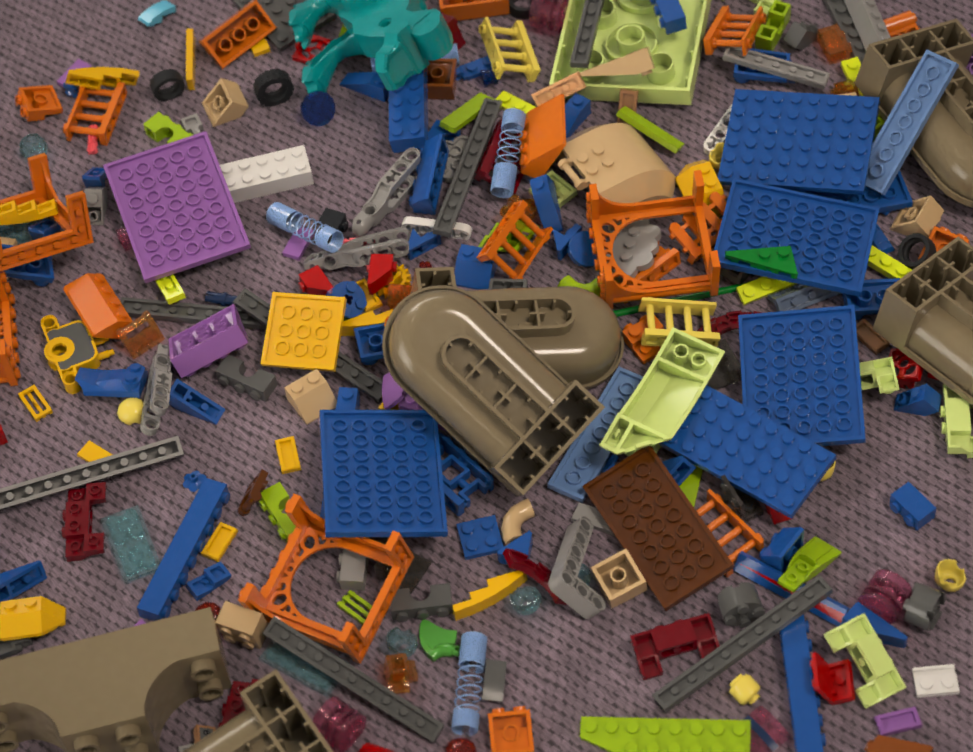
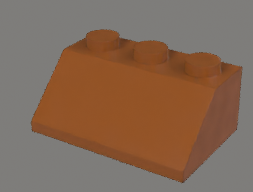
M443 58L429 60L430 65L427 66L428 99L454 100L457 60Z

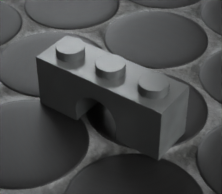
M231 355L225 357L215 370L218 382L223 386L229 385L233 387L238 393L242 394L245 392L256 401L262 400L266 402L278 385L276 376L259 368L253 376L245 377L243 376L246 371L244 361Z
M450 583L430 585V595L422 601L414 600L411 597L410 588L398 589L390 605L392 619L405 622L409 618L427 619L429 616L434 615L446 617L453 613Z

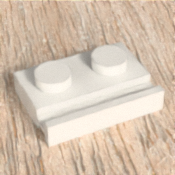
M954 664L912 668L917 698L959 694L960 690Z

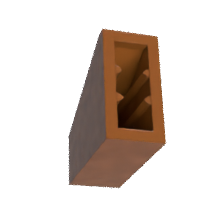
M877 735L874 740L870 739L864 748L866 752H933L934 749L930 745L883 735Z

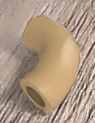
M528 498L512 506L503 518L501 533L505 545L522 536V524L528 519L535 517L533 507Z

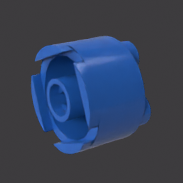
M354 281L340 282L328 290L325 295L345 297L347 299L344 321L360 315L367 305L364 291Z

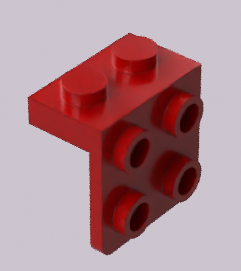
M813 652L810 666L814 674V679H812L814 690L830 705H838L855 700L851 661L846 659L828 664L817 652Z

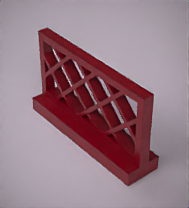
M502 118L494 128L474 179L479 182L483 179L492 183V177L489 176V173L494 170L495 158L498 157L497 150L499 149L498 142L501 140L499 135L502 132ZM502 133V135H501V138H502V139H503V138H509V137H508L506 134H504V133ZM513 133L514 136L520 135V133ZM505 139L504 141L511 144L517 140ZM501 141V142H500V147H501V145L506 144V143H504L503 141ZM508 147L510 150L508 152H519L518 149L514 150V148ZM501 149L498 151V152H499V156H500V155H503V154H509V153L503 152ZM520 161L513 162L519 170V174H516L517 180H515L513 195L516 194L523 177L521 165L519 164Z

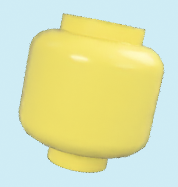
M739 674L729 684L731 687L729 693L740 705L747 703L752 705L760 697L757 694L760 691V685L749 674Z

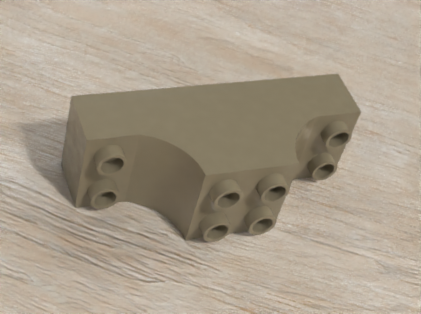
M211 607L0 660V752H12L18 748L19 742L31 739L52 743L65 752H160L159 742L162 729L170 715L180 705L195 697H199L204 701L215 700L223 695V690L232 688L223 643Z

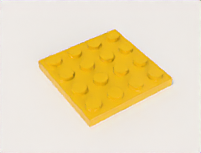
M272 292L260 364L267 367L304 370L318 369V371L335 372L347 299L336 296Z

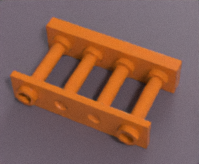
M722 6L703 39L705 55H712L718 47H742V54L746 56L752 48L755 35L761 24L766 23V14L763 13V6H759L755 15L730 13L729 6ZM732 21L750 22V23H732ZM727 30H746V31H727ZM723 38H742L741 40H722Z
M118 82L113 90H95L80 86L79 94L67 123L63 126V133L66 135L67 141L71 142L74 133L97 136L100 145L108 146L128 94L125 83ZM89 95L112 97L108 103L87 101ZM84 107L107 110L103 116L82 113ZM79 120L101 123L97 129L77 126Z
M524 200L514 202L476 257L480 262L492 260L509 276L508 279H523V274L543 244L550 239V233L553 230L552 227L540 229L525 214L524 210L528 204ZM518 219L537 235L533 242L529 241L516 228L515 223ZM509 233L515 236L528 249L524 256L507 242L506 237ZM499 247L504 248L518 262L514 270L497 255Z
M711 489L707 490L708 502L697 509V513L701 517L712 508H715L721 514L707 525L711 532L726 521L735 527L718 540L720 546H725L739 534H742L748 540V542L728 556L732 563L737 560L741 551L747 553L755 547L761 552L764 548L763 537L759 533H755L723 502L722 497L718 493L715 494ZM733 569L725 573L724 576L728 578L732 575Z

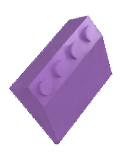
M235 304L168 339L170 361L181 378L193 375L196 370L210 366L213 361L227 357L230 352L240 350L248 343V337Z

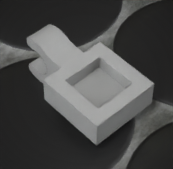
M197 113L180 119L187 133L195 135L201 133L200 130L204 129Z

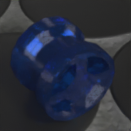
M492 68L487 71L480 70L484 87H488L489 84H498V79H496Z

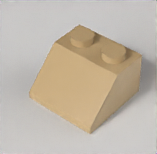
M223 78L218 81L202 102L213 127L240 118L249 107L238 83Z
M931 195L912 200V207L901 209L890 230L906 236L920 233L929 238L934 226L940 222L944 212L943 208Z
M318 369L284 387L287 400L306 425L319 418L320 410H333L336 408L337 400Z

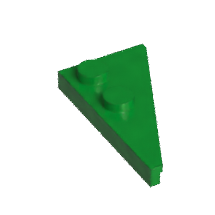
M791 246L725 251V259L732 262L750 263V267L764 271L768 270L775 274L783 272L790 274L791 278L797 279L798 272Z

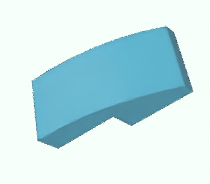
M167 0L160 1L146 9L138 17V20L146 26H155V24L162 22V16H168L176 12V6Z

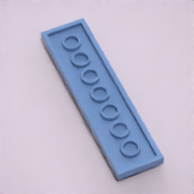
M926 49L873 142L866 181L867 187L883 195L887 193L959 67L956 62Z
M618 366L598 399L605 408L572 442L549 480L547 488L580 503L585 501L587 494L582 486L601 474L602 469L612 455V452L599 447L617 413L621 411L643 376Z

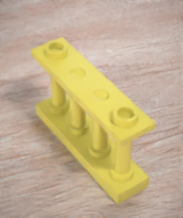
M485 17L479 26V33L481 34L496 79L500 80L504 71L522 72L526 75L528 82H534L541 70L523 21L516 20L511 28L492 27L489 18ZM494 34L510 35L512 40L496 39ZM499 46L513 47L517 53L500 51ZM503 59L519 60L521 65L505 64Z
M642 297L638 312H646L648 328H644L641 345L662 347L672 327H674L673 314L684 315L685 330L680 331L718 347L720 333L711 332L710 316L714 314L717 302ZM654 313H665L666 329L655 328ZM691 315L702 316L704 332L693 331Z

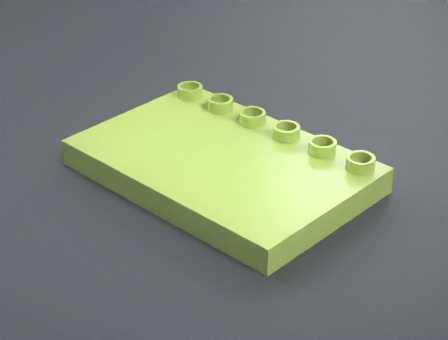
M569 0L549 85L577 71L580 73L649 46L655 66L654 69H651L652 73L642 76L641 73L637 75L581 76L586 88L576 93L593 101L619 102L620 89L639 91L638 103L691 105L712 0H679L686 16L687 29L668 35L664 28L661 29L659 16L656 17L653 8L654 4L651 5L649 0H604L588 68H572L570 66L585 0ZM572 94V95H570V96H568V97H566V98H564V99H571L574 94Z

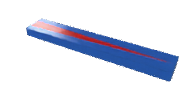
M743 551L739 553L733 571L785 599L795 593L778 584V579L784 574L783 572ZM802 584L796 591L805 586V584ZM827 597L809 611L836 626H840L842 624V617L849 611V608Z

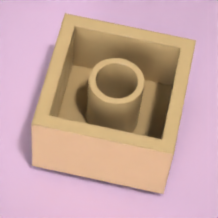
M627 549L590 567L594 580L611 608L647 591L646 580Z
M227 601L224 602L216 620V625L224 639L230 643L241 642L244 647L251 650L254 647L260 649L267 637L263 632L268 626L263 614Z

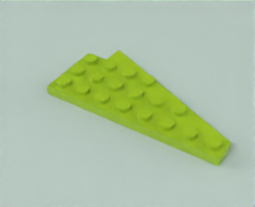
M581 716L580 738L609 752H750L751 720Z

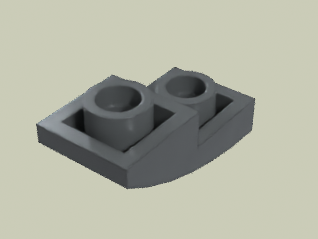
M486 659L481 700L503 702L506 661Z

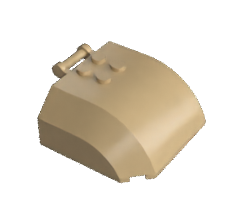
M625 123L592 126L566 138V146L554 161V163L558 162V167L566 172L578 191L585 189L589 184L596 183L598 192L602 197L618 203H637L673 198L677 184L675 181L676 176L634 127ZM571 166H574L584 179H580ZM608 225V230L611 232L614 228Z

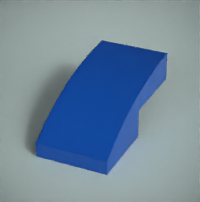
M220 561L204 569L203 575L187 582L186 588L195 600L198 601L226 583L232 575Z

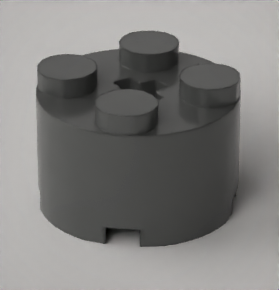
M741 582L735 588L730 585L724 588L717 596L718 605L727 626L739 625L740 628H745L765 614L758 591L752 583Z
M916 582L912 589L911 598H907L904 602L903 610L906 612L903 620L927 631L933 630L942 614L940 604L945 605L946 594Z

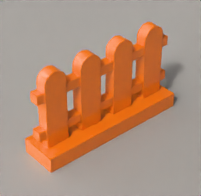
M718 192L710 194L709 201L711 204L709 206L703 202L706 223L711 227L708 229L712 250L715 247L722 221L712 209L716 208L723 216L727 203L725 201L727 197L724 194L721 196ZM689 213L684 214L682 217L684 225L680 226L676 222L670 224L669 232L671 234L669 237L672 240L675 238L681 244L684 254L687 252L690 254L687 261L693 265L703 256L701 246L697 245L700 241L695 216ZM687 228L697 237L695 240L685 231Z
M659 245V251L654 255L653 266L647 270L638 271L635 279L658 281L681 264L679 251L675 248H667L665 250ZM627 282L626 287H628V285L633 284L631 282Z

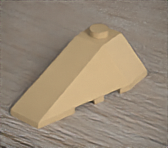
M648 46L629 53L624 57H619L605 64L603 63L582 71L580 76L637 75L640 73L642 76L652 73L651 69H654L655 66Z

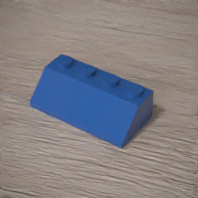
M438 134L426 140L424 147L421 148V161L416 169L418 175L417 179L413 181L414 192L409 199V205L414 213L435 215L449 155V149L443 134Z

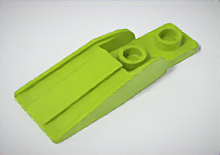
M813 537L792 557L787 571L778 579V584L791 592H795L804 582L806 583L839 557L841 551L818 537Z

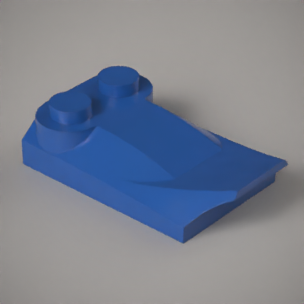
M750 49L792 62L790 53ZM735 64L733 77L738 83L759 80L795 84V81Z
M2 244V249L4 250L14 245ZM52 256L4 270L7 277L32 280L38 286H46L48 283H53L54 280Z
M900 278L864 280L861 297L843 293L844 306L855 305L856 320L863 318L864 315L878 314L886 289Z
M384 323L354 328L359 359L364 365H373L378 359L384 358L382 349Z
M138 363L131 364L127 369L114 370L80 367L75 380L81 386L84 396L140 398L148 380V371Z

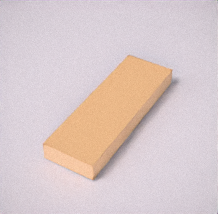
M579 71L532 93L531 96L538 107L560 94H563L564 98L586 88V85Z

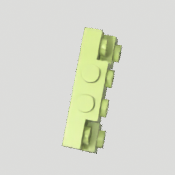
M892 357L859 363L862 390L878 387L879 392L885 394L899 390Z
M943 384L944 405H940V417H944V422H941V434H945L947 454H967V458H973V436H971L970 409H973V406Z
M865 613L824 634L833 653L847 648L867 683L855 690L865 709L906 688L892 659L887 654L882 641L878 638Z

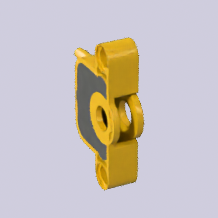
M46 315L41 319V327L47 340L44 355L48 365L54 371L59 372L66 392L76 394L82 389L75 380L79 368L97 369L101 364V360L115 354L113 349L98 353L96 346L109 341V338L93 339L84 322L80 320L59 326L57 318L53 315Z

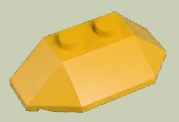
M700 160L686 164L675 178L682 196L692 195L693 174L696 170L702 171L704 203L708 206L711 204L709 196L712 192H718L721 196L724 194L721 183L710 161ZM716 208L712 209L717 217L722 216Z
M37 596L0 602V641L43 636L59 626L66 625V608L45 597Z

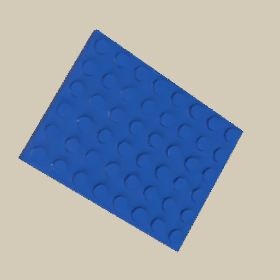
M735 89L718 173L721 185L731 186L734 178L788 190L864 195L880 97Z
M733 178L714 250L718 251L721 268L861 297L880 208ZM791 246L798 276L797 279H793L790 274L783 272L775 274L768 270L764 271L750 267V263L732 262L725 259V251Z
M855 305L738 315L743 405L819 446L866 443Z
M425 410L319 411L325 537H390L392 531L399 532L402 537H447L448 529L438 422Z

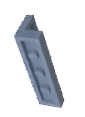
M796 284L768 295V298L771 302L775 303L778 312L800 310L838 295L840 292Z

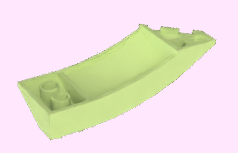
M672 327L639 385L621 411L617 413L599 447L619 455L671 440L697 403L725 351Z

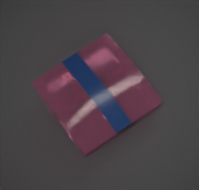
M762 705L743 719L751 720L750 752H773L791 737L780 722Z

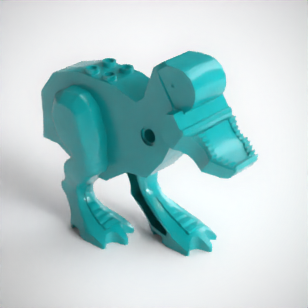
M307 0L293 5L294 9L289 12V26L293 28L295 42H301L303 49L310 45L316 24L325 14L334 13L338 15L347 29L342 36L330 41L320 53L306 62L307 66L302 70V83L307 88L309 101L314 100L315 106H320L338 63L347 57L366 55V57L375 58L376 72L386 90H398L399 87L405 85L406 79L411 77V75L421 73L423 69L430 65L429 60H438L451 51L453 36L442 13L437 9H428L425 3L428 0Z

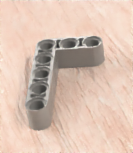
M581 516L566 529L548 585L555 595L583 618L589 620L606 608V604L597 592L578 578L593 532L591 520L586 516Z

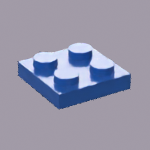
M495 515L456 524L465 560L495 554L504 547Z

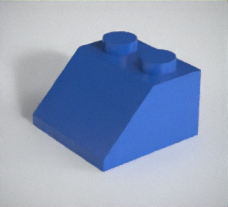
M461 244L454 272L456 286L475 290L489 289L490 278H494L498 265L492 260L480 262L476 258L482 250L481 247Z
M783 527L779 533L776 532L770 541V545L761 550L759 554L760 561L784 573L792 557L803 546L804 529L802 527Z

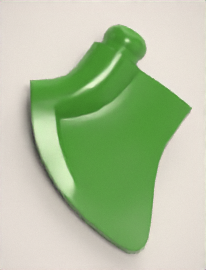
M426 619L421 621L419 631L420 642L424 653L431 661L434 662L441 657H459L460 646H455L457 630L440 628Z

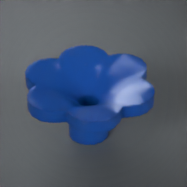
M64 82L65 94L77 98L80 86Z
M612 454L601 472L603 473L616 465L615 463L619 456Z
M199 471L186 474L183 487L189 488L191 492H195L200 489L206 476Z

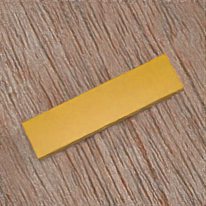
M187 28L186 83L188 90H195V35L193 28Z

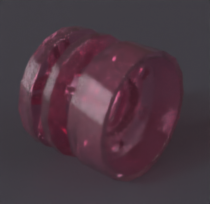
M532 0L529 14L530 27L543 29L547 23V30L552 31L554 29L555 32H561L568 0Z
M879 569L874 573L868 582V586L859 596L858 602L889 624H894L902 613L905 600L911 598L912 588L897 573Z
M334 696L320 707L312 722L324 739L328 741V745L334 747L338 752H346L362 735L367 719L365 715L359 713L356 709H350L349 704Z

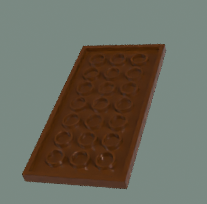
M651 446L641 448L582 486L623 549L628 550L646 583L665 611H668L735 568L730 558Z

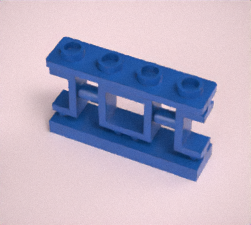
M439 433L440 454L443 455L444 451L449 454L444 460L441 459L442 472L451 465L460 472L451 481L443 475L445 505L459 517L464 513V508L470 506V498L468 496L477 489L484 494H487L488 490L492 491L494 489V479L489 472H485L480 467L477 461L470 459L462 448H458L450 437ZM471 474L476 480L469 484L466 480L470 478ZM460 486L462 490L457 495L453 490Z

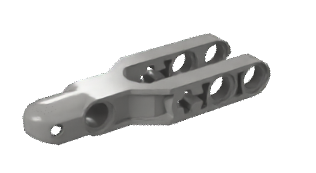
M407 149L378 181L373 195L363 205L362 210L353 220L352 233L361 237L367 234L388 213L395 211L411 193L413 181L417 179V176L410 174L416 171L417 165L421 161L418 149ZM409 155H417L415 159H408ZM399 167H406V170L403 172L397 171ZM404 183L409 184L407 188H401L400 186Z
M398 227L356 237L342 244L341 248L335 253L324 250L310 254L303 264L306 270L310 269L312 264L314 266L318 265L321 270H333L346 266L361 267L370 264L372 253L379 254L378 252L388 250V254H393L394 258L403 257L409 252L410 231L405 227ZM403 232L407 235V238L398 239L397 234ZM381 237H387L389 239L387 242H379V239ZM406 245V249L404 251H398L396 249V247ZM333 257L335 260L329 261L326 258Z
M162 343L158 345L157 352L152 358V365L149 369L148 382L143 399L140 430L147 436H154L160 426V418L166 413L169 406L172 381L169 346ZM147 411L153 412L155 416L150 415ZM145 424H149L154 428H148Z

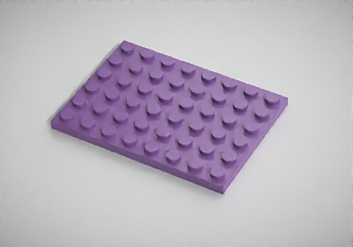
M206 131L103 165L145 284L251 248Z

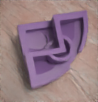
M390 373L384 375L382 382V400L384 409L389 410L405 397L406 392L394 381Z

